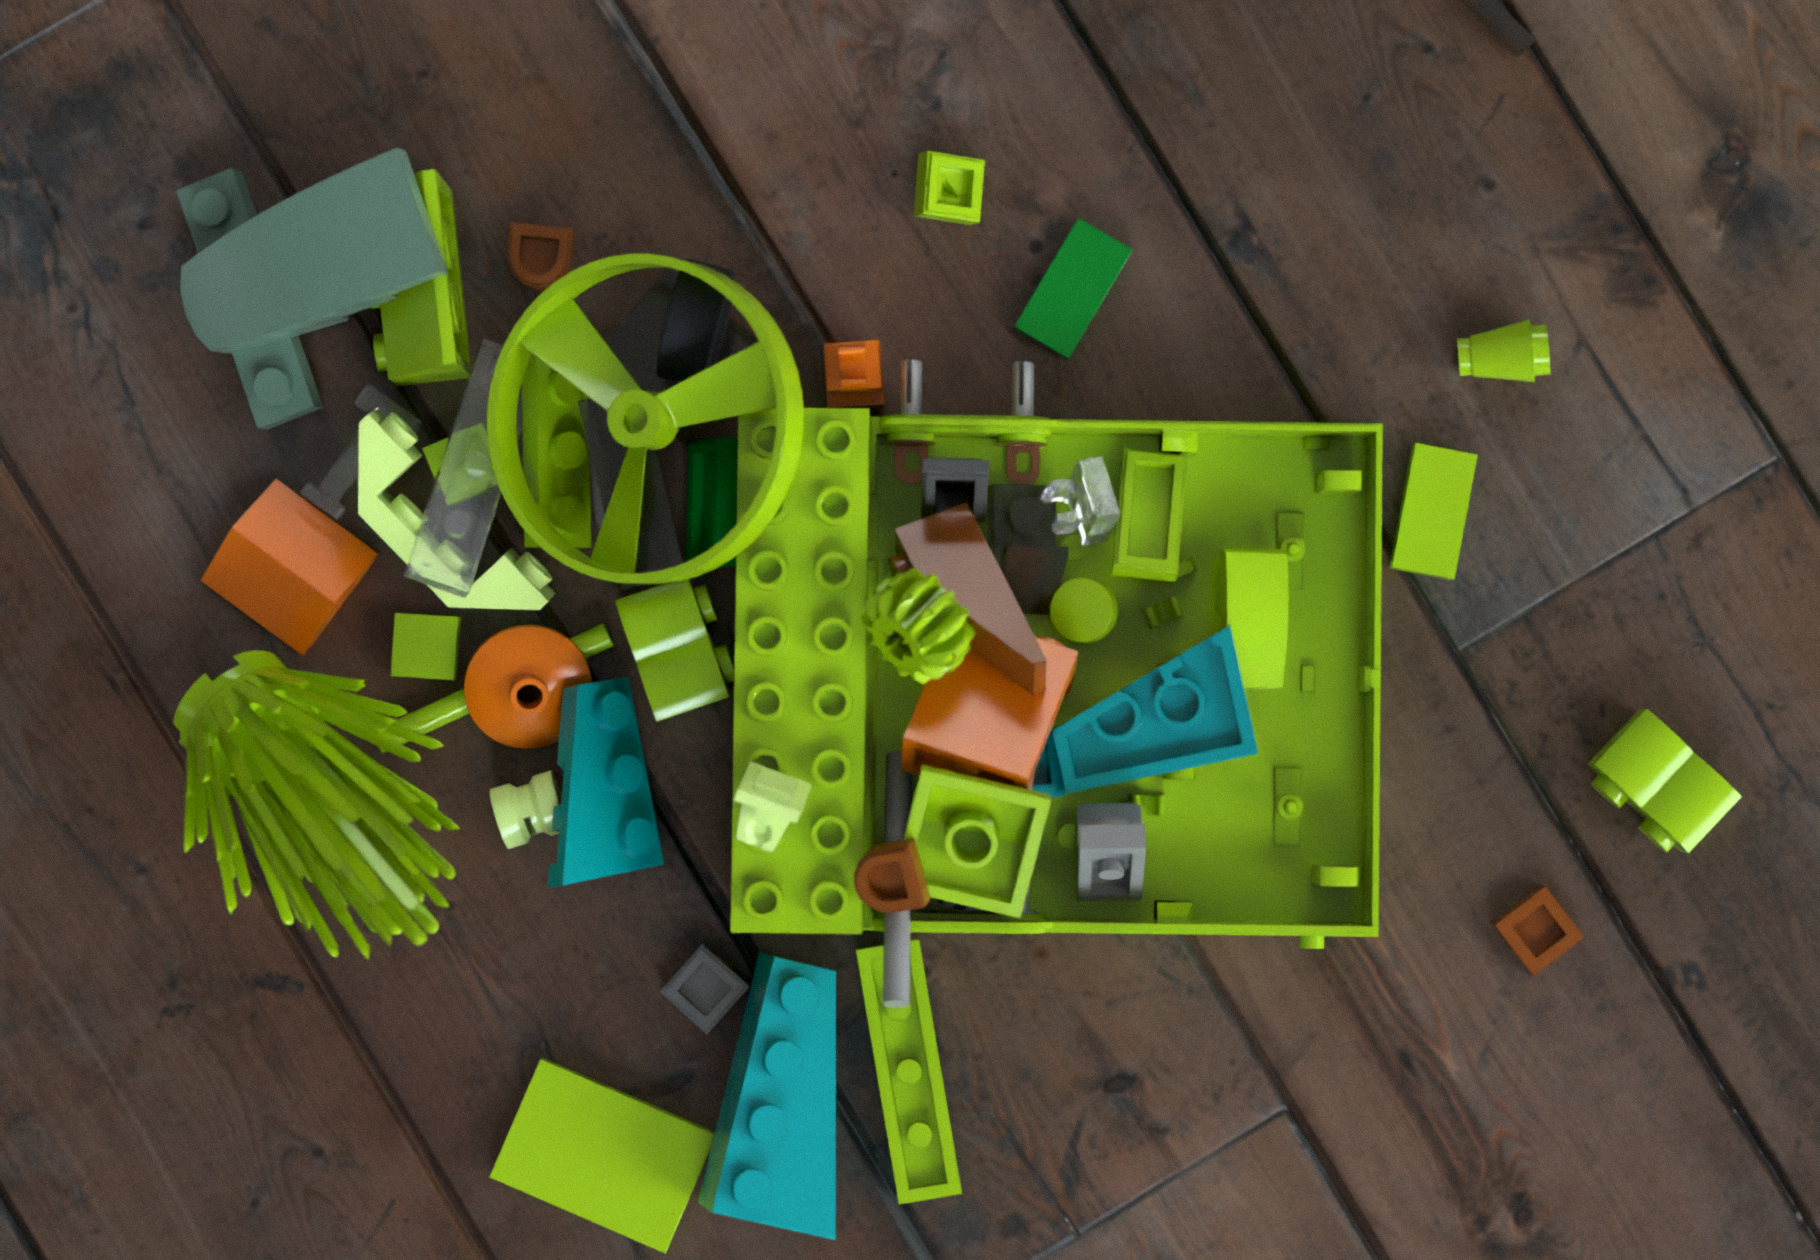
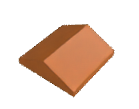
M275 479L232 526L200 581L296 652L305 656L379 556V553L280 480Z

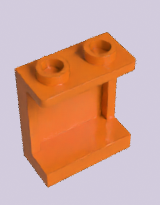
M1035 637L1047 663L1046 689L1044 692L1033 696L970 650L963 656L964 661L950 674L945 673L938 680L932 678L925 683L903 736L901 770L919 776L923 764L1033 790L1035 769L1064 695L1070 693L1074 683L1078 651L1065 647L1053 638Z

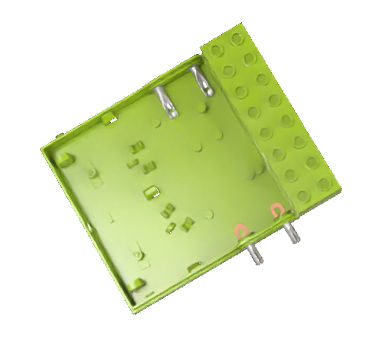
M906 359L900 362L899 414L872 417L870 416V409L804 408L801 453L787 495L763 532L736 556L731 933L863 934V930L884 932V912L870 908L860 899L854 887V872L861 858L872 847L885 843L886 754L893 751H902L904 733L925 684L915 681L910 674L905 677L900 676L895 665L889 660L882 661L883 654L879 648L868 641L871 632L864 627L861 617L866 612L865 602L873 595L872 591L887 578H893L888 558L896 555L895 529L921 519L923 459L967 458L989 461L985 520L977 523L1034 636L1053 638L1065 647L1078 651L1073 686L1070 693L1064 695L1050 732L1055 727L1156 669L1157 665L1161 666L1220 631L1221 617L1214 610L1222 548L1284 550L1287 553L1289 619L1283 689L1245 688L1258 754L1068 794L1065 792V796L1053 798L1020 918L982 909L976 911L957 910L940 904L930 897V901L925 908L911 910L910 932L1299 936V948L1323 949L1324 936L1379 937L1383 423L1051 419L1034 416V364L1029 361H1024V371L1022 361L1012 364L1011 415L922 414V362L916 359L911 361ZM777 408L738 416L737 524L750 508L768 471L776 435ZM1159 438H1162V451L1188 455L1179 567L1176 582L1111 575L1124 448L1159 452ZM1074 578L1098 580L1107 585L1115 595L1118 604L1117 621L1111 632L1103 639L1092 643L1075 642L1063 637L1054 627L1050 616L1051 600L1056 590L1068 580ZM750 762L812 784L798 822H789L773 852L736 839L742 803L734 801V798ZM912 774L911 803L919 776ZM1103 803H1136L1140 805L1142 824H1145L1146 832L1142 900L1077 901V808L1079 805ZM1155 901H1173V903L1157 902V919H1154Z

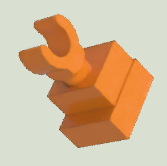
M880 341L824 343L827 408L861 409L885 407Z

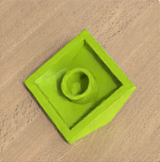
M922 764L903 840L915 839L929 896L935 899L1020 918L1052 795Z

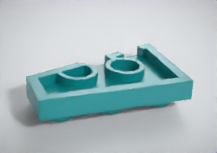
M1231 624L1052 730L1066 794L1258 754Z
M629 677L563 688L557 764L564 771L561 805L554 806L552 831L559 832L557 864L549 865L547 888L664 865Z

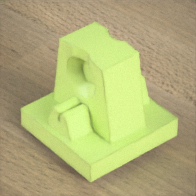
M750 762L734 798V801L742 803L736 839L773 852L789 822H798L812 784Z

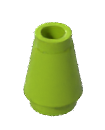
M1530 319L1470 335L1467 338H1457L1460 376L1473 375V377L1535 382V376L1551 374L1547 324L1531 325Z

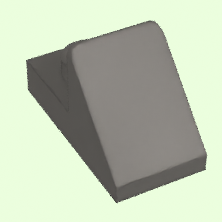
M1136 803L1079 805L1077 808V901L1142 900L1146 832L1145 824H1142L1140 805Z

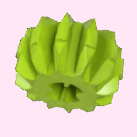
M911 568L903 574H896L892 579L887 578L872 591L873 595L865 602L866 612L862 615L861 620L864 627L871 632L868 637L869 643L879 648L883 654L882 661L889 660L895 665L900 676L905 677L910 674L915 681L925 684L932 678L938 680L945 673L950 674L964 661L963 656L971 650L970 641L976 633L973 626L966 621L969 615L968 609L957 603L954 599V591H947L941 586L937 576L932 574L925 577L921 571Z

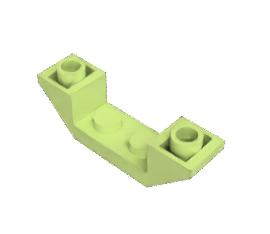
M379 409L367 414L359 422L358 515L447 607L540 610L555 595V592L547 585L553 578L548 570L532 554L525 552L520 557L511 547L475 582L466 573L471 569V565L466 557L447 540H444L439 545L422 527L427 520L419 508L403 494H399L394 498L387 491L396 480L423 456L413 446L419 439L411 427L394 412H391L387 417Z

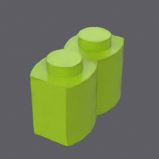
M690 578L679 582L664 583L615 600L656 722L731 697L728 684L734 682L735 667L727 645L715 648L707 624L718 619L706 584L694 588Z
M1638 709L1587 764L1597 775L1591 782V785L1597 792L1618 809L1626 802L1633 807L1644 819L1638 826V829L1665 853L1673 846L1680 852L1690 853L1742 797L1718 772L1695 754L1677 734L1648 709Z

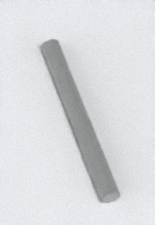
M893 751L886 754L885 843L903 840L911 807L912 774L901 770L902 751ZM911 910L894 913L884 912L883 1005L891 1008H902L910 1005Z

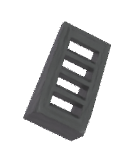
M967 458L923 459L921 519L967 502L976 521L982 522V520H985L989 461Z

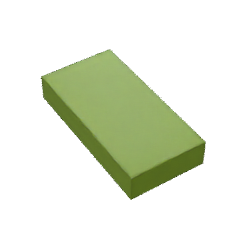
M1420 443L1412 444L1389 569L1446 580L1455 579L1478 454Z
M1124 448L1111 575L1176 582L1179 567L1188 455Z

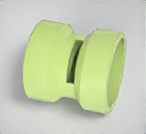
M552 770L532 776L529 784L515 787L508 783L490 789L493 812L507 849L527 844L532 835L541 832L550 836L559 834L557 831H552L554 806L561 805L562 792Z

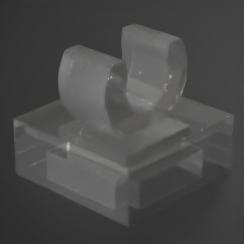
M1102 456L1078 460L1069 480L1056 479L1046 485L1041 496L1043 503L1062 501L1070 507L1071 512L1056 514L1051 528L1053 533L1061 535L1072 533L1077 529L1082 546L1107 542L1121 514Z

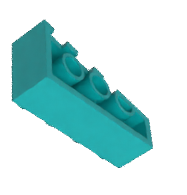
M759 952L697 1202L711 1213L836 1240V971Z

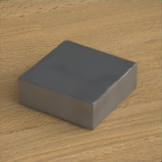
M703 943L661 989L660 993L705 1034H708L751 985Z

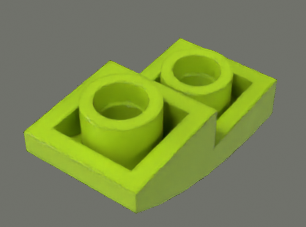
M1222 548L1214 610L1221 617L1220 630L1231 624L1244 687L1283 689L1289 619L1287 553L1284 550Z

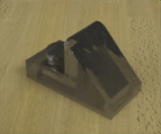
M990 485L988 486V545L1023 614L1050 615L1051 600L1056 590L1060 587L1069 555V547L1056 546V486Z

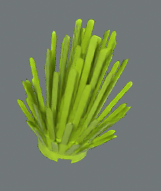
M265 650L246 651L234 655L233 658L239 665L224 672L213 681L204 673L183 696L173 720V724L180 731L179 743L186 750L184 851L187 853L195 844V822L197 840L202 844L208 835L209 813L217 862L219 861L229 913L232 914L237 905L233 879L237 876L240 891L245 897H249L252 887L229 795H232L284 924L292 925L294 923L291 905L305 929L309 931L311 925H313L328 953L333 957L339 956L338 944L301 881L305 876L309 882L314 883L338 922L343 925L359 951L367 959H369L370 946L346 909L349 903L369 930L377 933L388 947H390L392 936L398 935L401 932L414 945L424 944L427 940L425 932L433 934L439 928L438 920L422 903L425 898L424 891L437 906L449 908V904L420 868L433 878H438L440 872L449 880L455 877L456 871L444 857L408 824L414 821L413 817H415L429 830L441 831L440 824L447 830L460 829V827L437 809L438 803L433 797L369 757L326 722L409 762H420V755L414 750L381 735L384 731L432 750L444 745L434 738L395 724L394 722L398 721L396 719L382 715L386 714L394 717L405 715L407 711L403 707L342 691H359L366 686L363 683L366 680L288 669L275 654Z

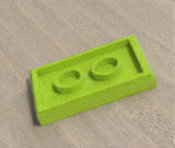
M542 1057L489 1177L666 1254L710 1152L715 1131Z

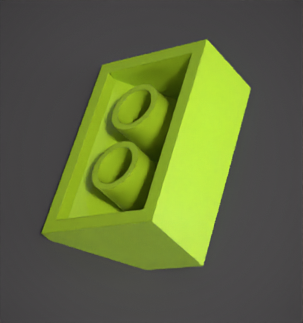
M435 169L421 170L415 172L414 175L448 274L397 293V299L371 307L372 309L380 308L383 333H376L373 336L376 366L379 372L387 371L388 380L397 386L473 378L453 193Z

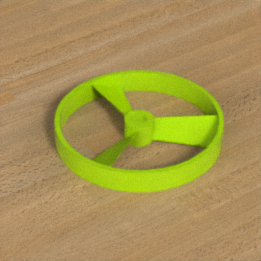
M624 254L596 260L569 272L543 291L525 310L504 343L495 366L487 405L488 448L493 471L500 491L518 523L534 542L562 564L582 574L617 583L662 584L679 582L712 571L737 556L763 532L785 499L796 472L803 440L804 406L798 370L792 352L781 330L768 311L746 289L724 274L700 264L655 254ZM646 268L678 269L702 279L729 299L746 318L759 342L661 393L644 391L574 299L593 285L628 271ZM532 354L608 412L607 422L611 435L615 441L628 447L591 558L573 547L546 519L529 489L522 469L516 430L517 406L525 369ZM777 408L776 435L768 471L758 494L738 524L713 547L690 561L656 572L635 573L646 451L666 447L674 440L679 427Z

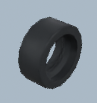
M688 258L685 259L686 261L700 264L722 273L733 281L736 279V274L732 269ZM679 270L666 313L656 365V374L659 378L679 383L717 364L732 302L717 289L702 279Z

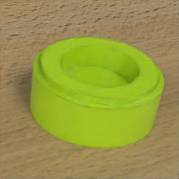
M1074 578L1063 583L1054 593L1050 605V616L1054 627L1063 637L1075 642L1092 643L1103 639L1111 632L1117 621L1118 604L1115 595L1104 583L1089 578Z

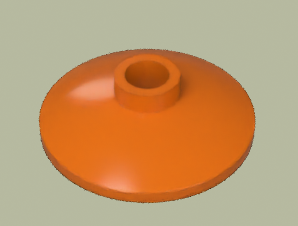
M517 625L493 634L474 652L465 673L464 696L472 719L487 736L506 746L534 749L559 741L563 688L591 683L592 678L589 665L583 653L564 634L540 625ZM525 685H535L541 690V695L536 701L525 703L517 697L518 690Z

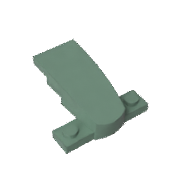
M400 148L392 149L333 175L279 202L258 215L243 172L236 168L227 169L176 190L198 253L181 266L180 292L185 315L196 337L210 351L233 355L257 429L268 430L323 408L299 335L348 321V315L397 299V293L448 274L407 152Z

